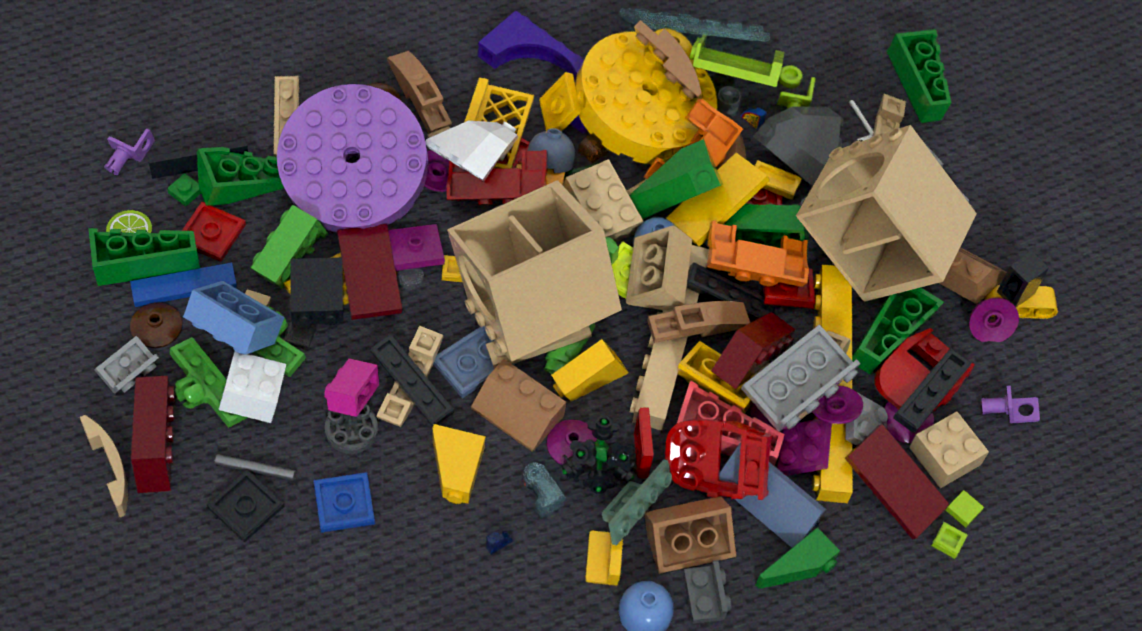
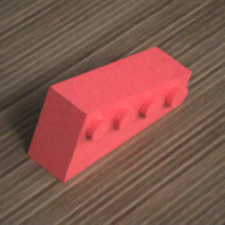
M690 380L677 423L691 419L737 421L773 435L772 440H770L769 462L774 466L784 438L783 433L778 432V430L755 417H749L741 412L742 409L734 405H728L721 401L719 396L702 390L698 387V384ZM722 430L721 453L731 456L741 443V434Z

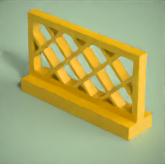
M479 77L465 122H487L484 115L492 111L498 118L491 122L499 124L517 117L520 124L514 127L516 129L514 133L517 132L518 139L511 148V154L509 152L507 154L508 164L496 163L493 169L512 168L532 107L534 95L488 85L489 79ZM491 94L500 95L504 100L494 104L490 97ZM521 100L526 101L527 104L517 109L512 102ZM508 105L512 112L502 116L498 109Z

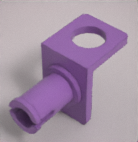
M146 129L134 147L109 136L107 140L115 152L104 168L110 173L114 171L113 174L118 175L128 158L141 162L155 141L151 131ZM147 139V143L145 147L142 149V145L144 141Z
M1011 385L1007 386L1005 397L982 398L983 415L1006 412L1009 415L1010 423L1038 422L1040 420L1038 398L1012 399ZM1028 404L1034 410L1031 415L1023 416L1018 411L1019 407Z

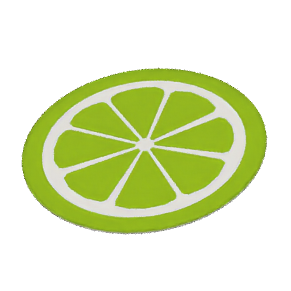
M127 210L114 215L109 220L106 232H110V229H121V232L136 233V230H147V232L151 233L152 225L145 214L139 211Z

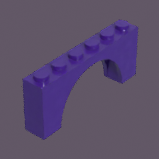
M514 11L480 40L478 44V57L494 69L514 59L536 58L551 62L565 72L572 73L574 82L584 61L580 55L573 53L562 42L551 37L544 29L539 28L528 17L521 15L517 11ZM579 116L570 123L571 126L582 134L588 131Z

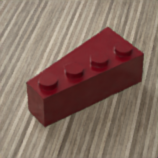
M772 312L743 326L736 331L711 372L736 390L773 357L778 356L782 350L786 351L794 341V338L791 336L796 329Z
M168 376L135 378L131 462L138 493L171 491V463H173L171 442H174V431L171 422L175 420L174 406H171V402H175L174 386H169Z

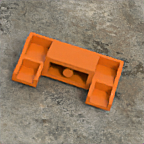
M700 98L685 117V119L699 129L689 145L704 139L715 166L721 165L726 158L727 151L743 128ZM656 158L643 177L647 180L666 162L661 158Z
M714 220L710 223L707 247H709L708 268L727 271L728 275L735 276L740 281H760L759 283L764 286H774L778 282L800 287L807 284L809 273L807 263L808 240L789 239L788 236L784 235L781 238L780 248L738 240L735 243L737 225L718 224Z

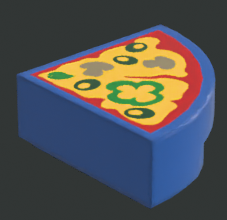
M758 107L756 109L748 108L740 117L759 130L764 124L767 112Z

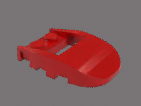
M931 328L908 337L876 372L874 382L877 390L898 410L931 372L907 351L912 349L932 367H935L950 349L932 334L933 329ZM971 363L968 370L938 406L946 405L951 401L952 396L960 389L966 377H969L975 364Z
M691 419L677 423L669 431L666 439L665 460L669 462L672 480L683 488L691 491L699 490L707 493V496L714 498L725 496L732 497L731 499H743L747 495L758 496V500H763L769 495L767 483L770 440H772L773 435L737 421ZM722 430L741 434L738 483L719 480Z

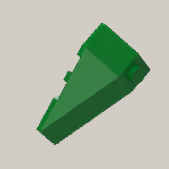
M703 139L680 149L629 196L643 219L721 186L723 183Z
M224 147L198 148L197 150L198 184L206 206L231 204L284 188L279 176L277 157L268 156L267 158L252 156V152L246 151L243 154L230 152V148Z

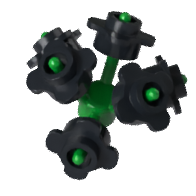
M601 414L596 420L588 422V429L592 430V435L597 439L595 443L591 439L585 442L574 440L570 444L573 455L567 457L564 454L562 456L564 459V463L561 465L563 474H566L568 478L573 477L576 482L579 481L578 476L584 473L583 464L593 466L597 462L596 470L591 471L588 479L583 480V486L589 487L596 494H602L607 489L615 487V482L610 480L609 473L602 470L603 462L607 461L609 467L617 468L613 474L619 480L616 483L617 485L622 481L628 483L630 479L633 480L634 474L637 472L633 468L637 461L630 462L631 455L634 453L632 445L623 446L616 441L609 447L604 442L611 439L613 432H618L620 428L618 423L612 422L609 416Z

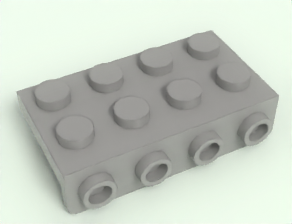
M819 324L742 385L741 389L778 432L785 427L790 430L801 420L799 416L806 411L809 414L820 405L819 399L824 395L827 398L831 397L838 391L839 387L837 385L843 380L846 383L852 380L858 374L856 369L861 363L858 360L853 362Z

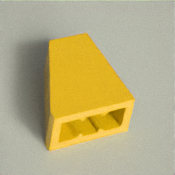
M601 339L551 376L556 382L553 387L561 398L566 396L570 401H574L627 375L629 372L618 355Z
M434 424L432 441L442 497L454 504H461L462 502L468 504L484 452L485 436Z

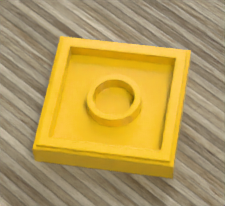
M565 72L539 99L546 131L555 128L562 132L581 113L572 73Z

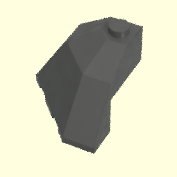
M790 107L769 117L753 137L813 186L830 158L829 154L834 149L841 147L842 139L839 135L844 119L829 107Z

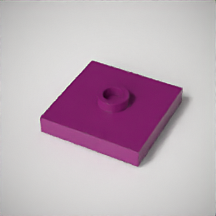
M437 224L388 230L395 271L445 264Z

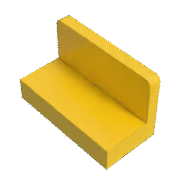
M590 531L586 582L618 586L623 539L618 545H613L610 532Z

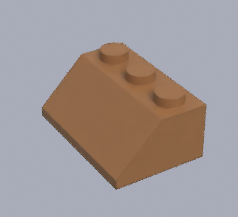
M960 247L944 281L939 284L978 304L1003 280L1007 272Z
M503 359L487 377L471 409L534 452L553 427L564 417L566 401Z
M721 496L644 513L647 537L659 574L710 563L714 560L719 561L736 557L731 507Z

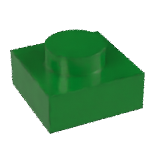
M185 173L167 188L168 194L184 206H188L201 194L199 184Z

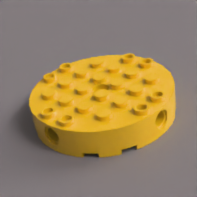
M621 32L605 37L590 49L577 74L575 86L581 108V113L578 116L590 134L594 133L603 141L602 145L615 154H625L633 157V161L644 164H653L656 158H661L664 162H667L680 149L688 146L699 130L685 119L697 102V99L695 97L692 100L682 92L683 87L678 82L673 84L664 76L666 72L664 71L663 64L652 56L648 44L644 46L635 37L637 35L636 32ZM694 67L699 80L702 99L717 110L716 91L711 78L705 69Z

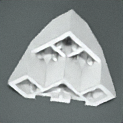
M466 121L426 139L425 143L426 147L444 159L447 158L484 182L497 161L504 160L518 139V135L514 133L516 129L505 121L502 125L497 122Z

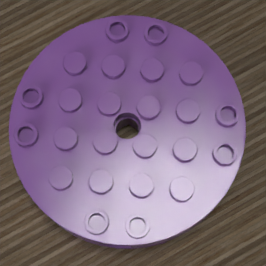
M347 84L331 87L314 94L292 113L279 138L277 166L282 184L294 206L318 219L326 230L337 233V230L364 229L381 224L389 225L398 218L401 219L414 206V202L424 188L428 173V152L419 122L402 101L379 88L361 84ZM353 156L359 158L355 163H348V160Z

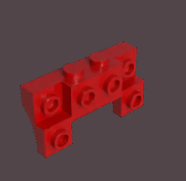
M522 150L521 169H492L484 182L449 160L447 200L478 201V205L482 206L493 205V201H502V204H505L546 186V175H548L547 150Z

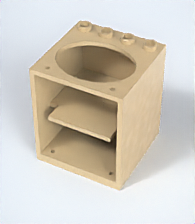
M911 125L902 128L896 127L888 133L876 134L870 139L856 141L850 146L834 149L829 154L830 158L796 217L861 299L865 302L943 282L977 213Z
M558 180L447 229L467 295V300H465L467 310L470 314H475L479 326L485 327L491 341L495 340L501 354L505 353L511 362L622 310L604 230Z

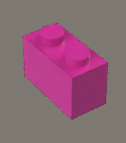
M348 359L344 366L339 368L333 381L326 386L324 395L327 399L328 410L357 417L379 386L378 366Z

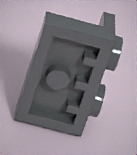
M714 560L711 566L684 569L683 577L692 624L725 620L727 612L731 610V601L729 594L724 592L723 585L726 584V575L724 569H720L719 561Z

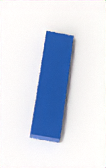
M232 263L130 281L135 307L187 298L191 296L193 289L224 281L237 288Z

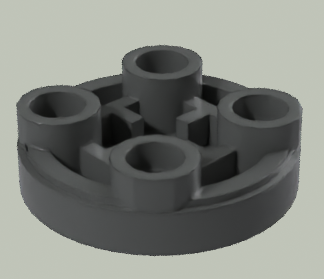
M367 404L357 417L333 411L328 412V417L325 421V435L329 444L337 451L347 454L360 453L368 449L376 440L378 423L374 413Z

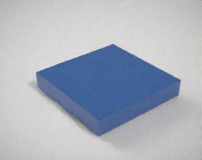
M367 472L314 480L321 532L375 524Z

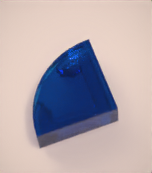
M503 531L501 535L498 532H494L486 537V549L492 555L512 543L513 539L507 531Z

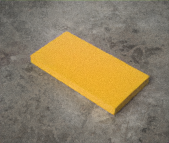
M735 153L717 170L723 185L682 202L666 217L678 229L692 238V242L699 247L708 239L710 223L713 220L718 224H724L770 181L765 173L738 153Z

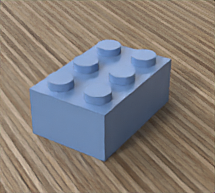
M224 281L193 289L183 316L192 322L194 327L204 329L212 334L214 339L229 344L236 352L245 355L275 344L284 320L282 315Z

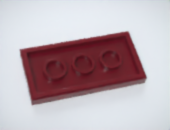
M387 224L364 229L350 228L337 230L351 320L402 313Z
M883 424L878 425L845 457V460L912 539L918 538L950 505Z

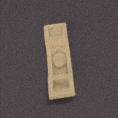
M886 94L883 95L875 121L873 136L876 134L882 135L896 127H900V122L904 117L906 101Z
M419 326L410 344L408 355L428 378L443 335ZM396 382L390 394L387 393L376 417L401 427L414 404Z
M86 415L81 416L80 419L92 450L103 447L116 477V480L108 483L107 486L119 517L125 516L128 504V485L119 453L111 438L95 421Z

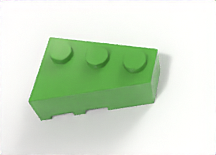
M292 205L289 210L283 213L277 229L269 234L266 240L267 244L262 252H258L255 255L251 269L260 277L282 289L284 282L291 279V259H301L306 253L311 255L315 251V248L312 247L320 237L325 239L328 232L318 219Z

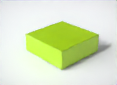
M963 490L945 511L966 528L980 514L984 507Z
M944 522L931 546L955 559L968 535Z

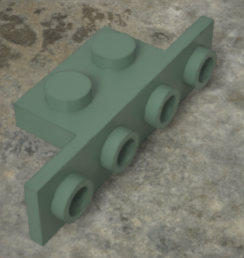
M663 460L643 484L629 481L602 512L603 521L609 522L613 545H618L624 536L628 535L635 523L643 517L647 509L656 502L658 496L670 485L672 474L670 473L668 460Z

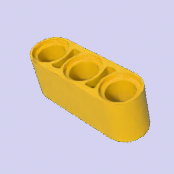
M997 285L985 296V300L989 298H1002L997 293L1000 285ZM1039 286L1033 296L1016 307L1019 318L1048 319L1056 316L1058 309L1054 289L1047 286Z

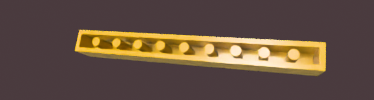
M822 265L819 274H815L814 288L818 289V295H815L814 310H818V316L814 318L813 329L820 324L826 332L831 331L849 338L851 343L846 354L852 360V286L836 266ZM843 380L838 385L852 389V380L848 383ZM814 413L812 414L813 420L819 419ZM846 423L832 424L828 469L817 470L816 475H813L812 491H816V500L848 503L853 493L852 467L845 460V457L852 451V443L846 440Z

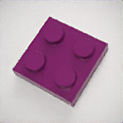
M815 419L797 423L790 430L788 428L781 430L784 438L778 456L777 469L786 476L828 469L832 423Z

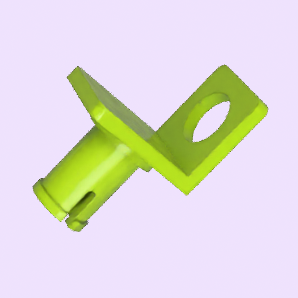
M811 78L807 96L781 92L777 105L786 106L787 109L790 107H809L812 101L815 78Z

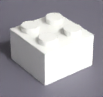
M234 351L219 410L271 423L278 402L286 364Z

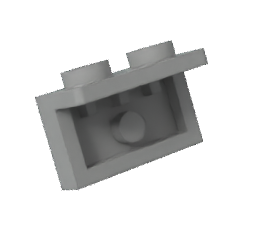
M135 336L96 367L94 371L113 393H117L120 389L125 393L135 385L134 378L140 373L146 376L157 367L154 362L159 356L157 354L153 355L141 340Z

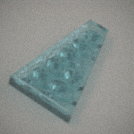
M620 8L619 14L620 18L634 25L641 20L650 29L665 28L677 32L769 42L771 34L763 30V26L750 24V27H742V24L737 22L723 24L721 21L712 19L703 21L683 13H678V16H675L665 11L652 13L641 8H635V10Z

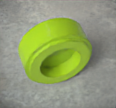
M791 65L784 66L779 76L780 84L786 88H795L800 85L802 79L800 69Z

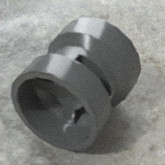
M732 86L721 88L717 96V111L726 117H734L738 112L741 100L740 91Z

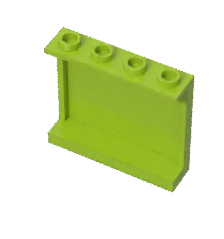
M705 32L694 43L690 54V59L694 60L693 67L777 87L785 52L776 50L773 62L770 64L705 48L704 45L707 37Z

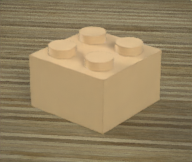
M958 412L916 434L909 447L940 489L980 466L989 453Z

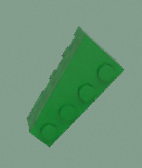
M936 29L895 34L887 50V54L921 123L941 121L951 104L947 79H944L943 76L944 65L940 61L939 56L941 52L940 45L936 42Z
M745 203L723 224L728 226L737 225L735 242L743 240L780 248L781 238L785 235L789 239L808 240L809 244L810 233L796 217L801 208L797 204L751 205Z
M88 228L92 267L98 286L200 268L194 231L160 230L159 233H149L147 230H136V233L121 232V229H110V232H98V228Z
M921 287L887 296L855 349L852 361L858 360L861 363L858 367L871 375L908 337H911L938 311L944 301Z

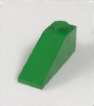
M817 527L761 573L755 585L758 589L813 578L822 571L827 574L837 565L836 558L840 550Z

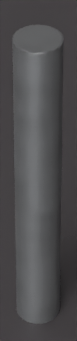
M217 454L215 458V465L244 471L247 469L249 472L293 481L296 475V470L220 454Z

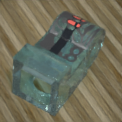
M528 464L523 471V486L527 491L533 493L537 499L536 512L542 519L564 506L565 495L542 464Z

